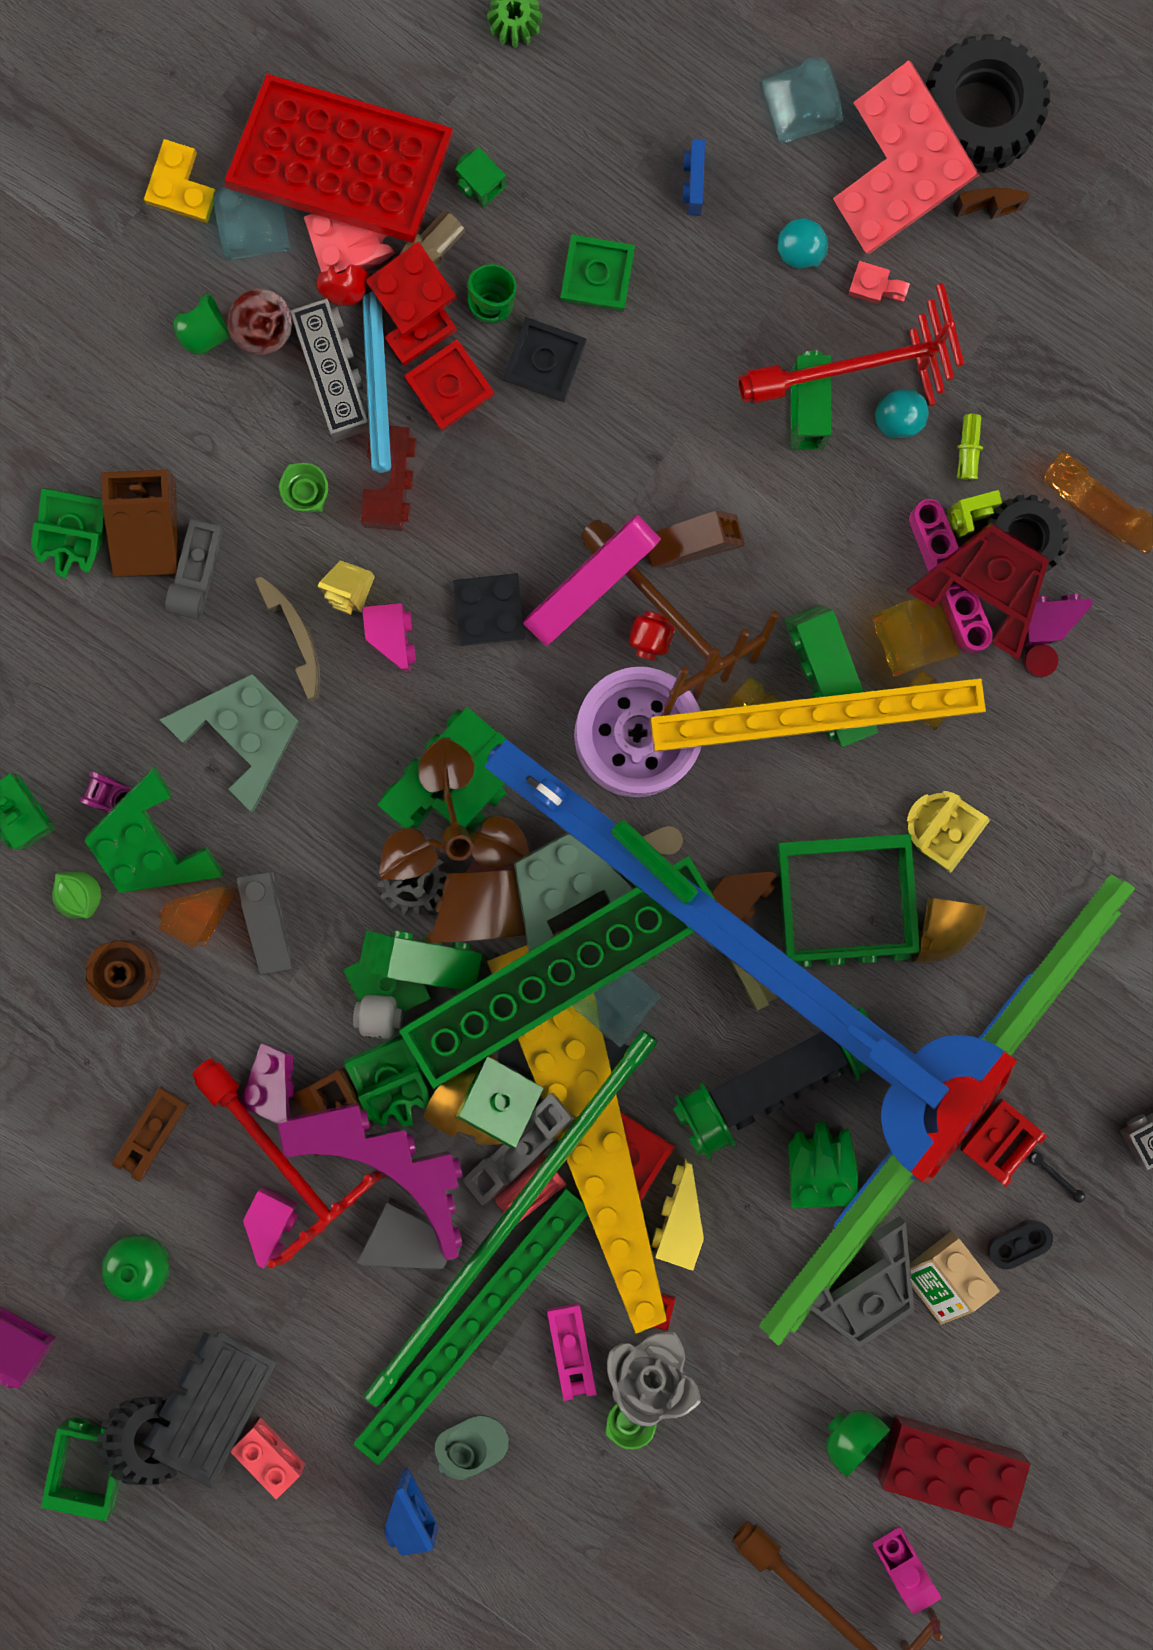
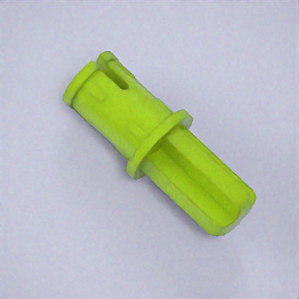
M965 414L963 417L961 445H957L959 465L956 479L966 481L978 480L980 451H983V446L979 445L981 415Z

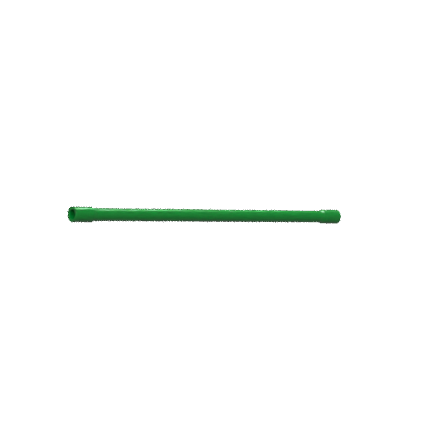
M642 1029L626 1050L619 1064L386 1369L381 1371L364 1393V1397L369 1403L376 1407L382 1404L409 1364L627 1079L653 1050L658 1040L650 1033Z

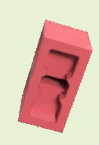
M261 1417L237 1439L231 1450L232 1455L275 1499L280 1497L301 1476L306 1465Z

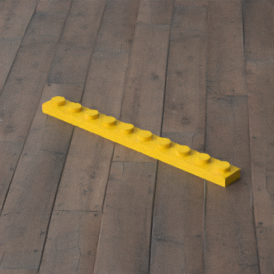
M980 678L657 716L650 718L654 752L978 714L986 712L982 679Z

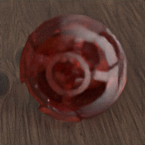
M255 289L245 292L234 301L229 310L227 325L231 338L239 348L249 354L266 355L276 352L285 345L291 334L293 320L290 309L282 297L270 290Z

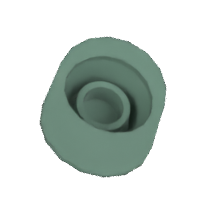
M476 1416L442 1432L435 1442V1455L440 1464L438 1469L440 1474L445 1473L453 1479L465 1480L497 1464L504 1458L508 1450L509 1438L505 1428L498 1421L490 1417Z

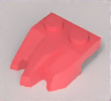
M316 214L304 216L321 272L328 271L329 267L333 266L336 273H343L350 264L363 268L366 271L381 265L395 254L391 246L382 243L387 235Z

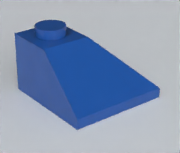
M409 1467L402 1470L385 1525L386 1528L384 1529L389 1545L392 1548L396 1546L401 1556L428 1552L434 1549L439 1527Z

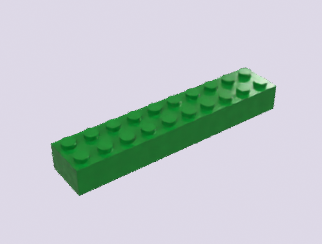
M689 856L673 865L684 877L715 900ZM636 887L400 1029L399 1032L434 1089L692 934L694 931Z

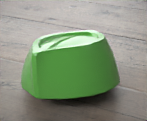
M290 464L281 477L279 491L283 502L290 508L300 512L322 513L328 494V482L322 470L313 464Z
M59 872L55 874V882L51 894L55 908L67 918L75 920L89 919L93 917L100 904L101 889L97 880L87 872Z
M616 1404L608 1415L605 1432L618 1446L624 1449H639L652 1440L656 1432V1425L649 1427L634 1424Z

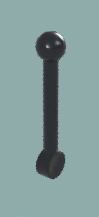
M1033 1152L1030 1154V1162L1042 1167L1072 1194L1075 1202L1081 1203L1085 1200V1193L1082 1190H1076L1043 1161L1044 1158L1041 1153Z

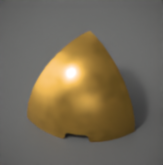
M927 898L923 931L918 930L920 953H914L913 962H936L947 959L963 950L981 929L987 907Z
M493 1054L488 1056L498 1062ZM481 1060L442 1083L431 1097L423 1117L434 1127L452 1137H455L457 1132L475 1136L477 1144H503L455 1117L478 1071Z

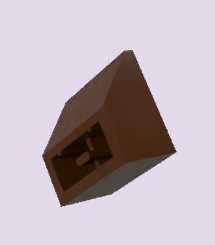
M343 1067L294 1093V1097L289 1098V1108L294 1117L354 1103L359 1105L360 1110H364L358 1099V1094ZM368 1119L369 1127L371 1129L374 1124L370 1119Z

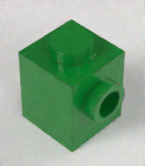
M480 147L472 153L470 151L465 153L458 160L457 167L455 168L458 181L456 186L465 197L469 199L472 196L483 208L507 187L506 174Z

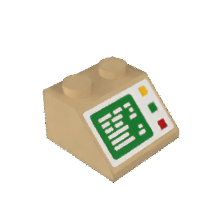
M952 1231L910 1263L912 1288L941 1325L976 1311L1000 1292L966 1246Z

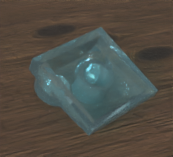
M812 57L805 60L799 67L762 80L761 84L780 143L842 125L841 100L831 68L825 59Z
M222 187L217 193H214V208L218 232L226 260L290 250L283 205L230 190L226 187Z

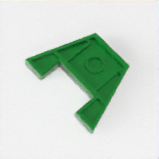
M155 766L99 821L84 839L119 893L220 878L223 875V870L208 847H204L178 860L146 812V809L170 798L172 794Z

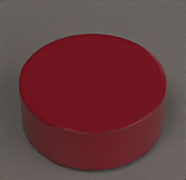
M1039 644L1030 648L1023 659L1024 668L1027 673L1036 678H1043L1052 674L1059 662L1056 651L1051 646Z

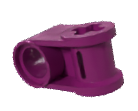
M90 771L89 776L91 780L85 796L80 797L79 802L107 812L132 787L119 783L118 780Z

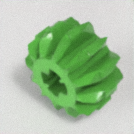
M491 0L490 9L492 11L487 13V21L489 24H492L490 26L491 34L493 36L500 35L499 40L502 45L508 40H512V46L516 49L518 40L522 39L524 43L529 45L531 42L530 35L538 36L540 32L538 24L542 22V13L538 11V0Z

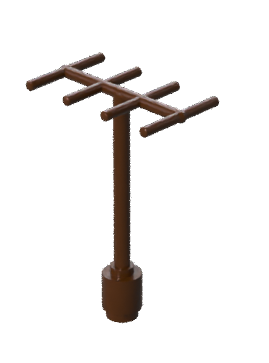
M598 519L591 522L584 529L581 538L584 540V546L594 554L616 531L608 523H603ZM635 566L625 574L706 660L703 670L686 681L689 669L681 667L673 688L669 691V697L661 716L670 715L677 698L694 688L692 695L695 700H698L707 679L722 669L724 670L720 680L727 682L737 660L751 651L753 652L749 662L755 664L766 642L769 640V635L779 617L777 611H772L762 633L747 643L746 640L750 632L747 629H743L733 651L722 658L719 655V649L712 648Z
M748 1520L740 1527L731 1542L737 1546L736 1550L759 1572L765 1569L769 1572L773 1570L857 1649L878 1650L781 1560L782 1556L779 1554L781 1546L758 1524L753 1525ZM934 1609L927 1611L930 1623L910 1646L906 1640L901 1641L902 1650H921L933 1635L936 1641L943 1639L940 1621L937 1619Z

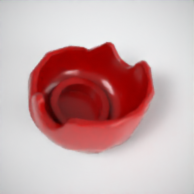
M351 264L347 266L343 273H336L334 267L330 266L328 271L319 272L316 287L322 297L328 299L330 303L338 306H352L358 304L363 299L367 287L366 280L369 274L363 268Z

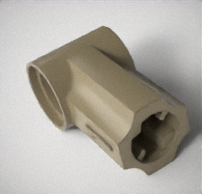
M443 210L421 235L417 234L414 243L407 242L400 254L419 241L438 269L443 261V255L465 233V228L450 212L448 213Z

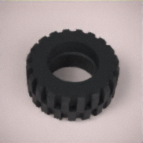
M983 34L981 40L978 41L975 36L965 38L961 46L959 43L950 46L945 55H940L925 83L975 168H982L983 173L994 172L997 165H999V168L1004 169L1010 166L1014 159H1020L1026 153L1046 121L1049 112L1047 106L1050 103V91L1045 89L1049 81L1046 72H1039L1038 69L1041 63L1037 57L1033 56L1030 58L1026 54L1029 49L1022 44L1019 47L1010 44L1011 38L1002 36L1001 40H994L993 34ZM975 82L994 86L1004 94L1011 108L1010 121L998 127H982L970 122L963 116L955 100L956 90L963 85Z

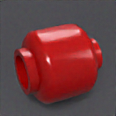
M645 610L644 615L635 617L628 643L632 648L637 649L636 656L655 661L656 655L664 656L669 653L675 627L664 615Z

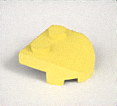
M948 791L922 796L911 807L907 818L908 831L916 848L924 856L950 873L990 821L986 815L962 801L959 795Z

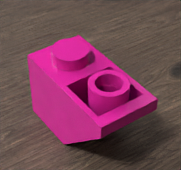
M402 603L362 607L366 641L404 673L411 672L410 664L416 663L414 644H408L407 631H413L411 612H405Z
M265 1186L258 1190L243 1220L257 1265L263 1269L269 1260L280 1255L284 1244L279 1241L284 1231L291 1232L299 1214L294 1212L298 1205L297 1202Z
M901 1527L872 1543L902 1599L913 1615L942 1599Z

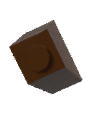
M715 510L655 531L661 540L645 556L648 562L652 564V567L668 568L744 547L745 542L737 515Z

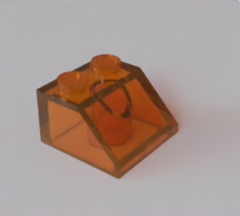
M218 886L176 898L172 903L167 902L158 919L162 922L158 929L192 948L206 946L238 889L233 886Z

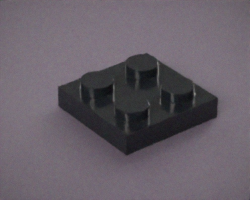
M525 317L503 380L565 403L587 339Z
M518 573L453 580L460 646L525 639Z

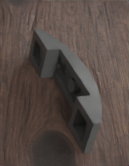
M550 1093L533 1110L516 1148H510L503 1144L490 1158L483 1159L462 1181L482 1206L486 1205L524 1174L558 1140L571 1124L574 1117L554 1093Z

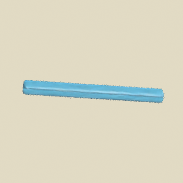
M370 292L369 294H364L362 307L371 468L373 471H377V473H384L391 469L382 304L375 293Z

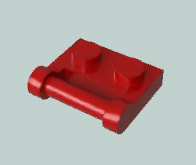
M1000 1099L960 1150L1007 1187L1013 1180L1010 1177L1038 1142L1042 1144L1048 1136L1005 1100ZM1021 1130H1025L1028 1133L1027 1136L999 1169L994 1164Z

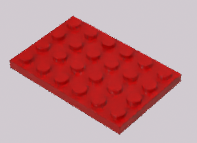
M266 74L225 177V187L414 243L450 145L453 128Z

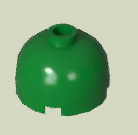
M150 1235L124 1236L109 1248L103 1259L101 1275L105 1287L111 1295L121 1301L134 1303L149 1299L162 1289L169 1277L168 1252L160 1241Z
M854 1410L846 1417L840 1412L827 1426L831 1431L826 1441L828 1458L833 1466L847 1478L891 1429L871 1412Z

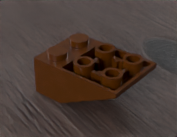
M168 469L101 472L102 505L113 577L176 575L179 565L176 478Z

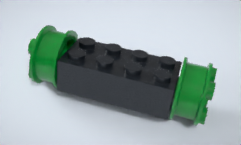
M862 1007L856 1009L868 1018ZM820 1032L710 1091L711 1096L703 1082H699V1089L682 1098L678 1095L674 1096L678 1105L673 1107L682 1126L689 1123L694 1133L693 1136L689 1137V1140L697 1155L705 1153L708 1161H711V1154L728 1145H731L733 1148L737 1147L728 1130L733 1125H735L737 1130H740L756 1121L753 1115L764 1109L766 1115L785 1106L782 1099L793 1094L795 1099H798L815 1090L812 1084L822 1078L824 1083H828L845 1074L842 1069L845 1065L857 1082L861 1080L860 1074L870 1070V1068L824 1032Z

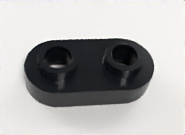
M1028 1220L993 1237L988 1244L987 1253L990 1260L997 1267L1012 1269L1046 1253L1052 1246L1053 1235L1049 1227L1041 1221ZM1032 1231H1037V1240L1030 1242L1028 1239L1029 1234ZM1002 1245H1008V1253L1004 1256L999 1255V1248Z

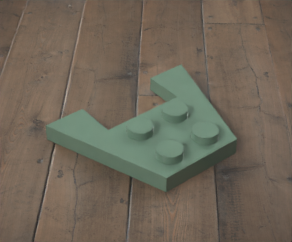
M253 674L160 719L184 744L208 722L251 765L228 789L251 813L257 807L300 722Z
M569 833L556 838L514 862L528 952L554 937L546 922L602 890L609 903L633 890L605 861Z

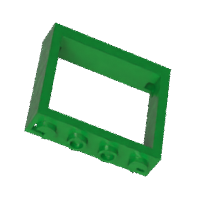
M911 834L776 844L783 952L799 966L811 967L813 966L812 960L825 959L826 965L845 964V958L858 957V963L878 962V956L891 955V961L911 959L910 953H920ZM897 848L904 943L795 950L788 856Z

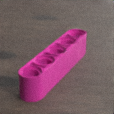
M933 499L921 501L911 512L909 522L929 572L959 547L942 505ZM920 510L930 511L934 517L933 523H924L919 516ZM932 540H940L944 543L946 548L945 554H937L933 551L931 546ZM958 583L951 585L941 599V605L960 650L966 654H976L989 646L993 637L992 630L979 597ZM957 600L967 602L970 609L968 615H961L957 612L955 607ZM969 630H975L980 634L981 644L979 646L972 645L968 641L967 635Z
M638 514L635 515L526 617L523 624L545 646L549 645L647 555L661 538Z

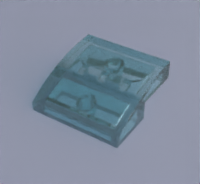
M630 970L575 1003L572 1007L621 1048L662 996Z

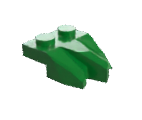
M41 488L38 521L33 523L31 548L38 562H44L50 556H53L55 559V573L64 579L68 576L74 561L79 562L81 570L89 573L106 532L102 498L51 488Z
M402 1035L344 1060V1065L358 1092V1099L363 1109H366L368 1119L381 1127L387 1124L388 1116L394 1114L401 1126H413L412 1105H418L421 1109H426L429 1103L428 1089L421 1068Z
M824 1120L815 1124L813 1138H807L803 1132L797 1131L788 1144L791 1208L848 1206L858 1193L857 1163L850 1129H843L837 1137H833L830 1135L827 1121Z

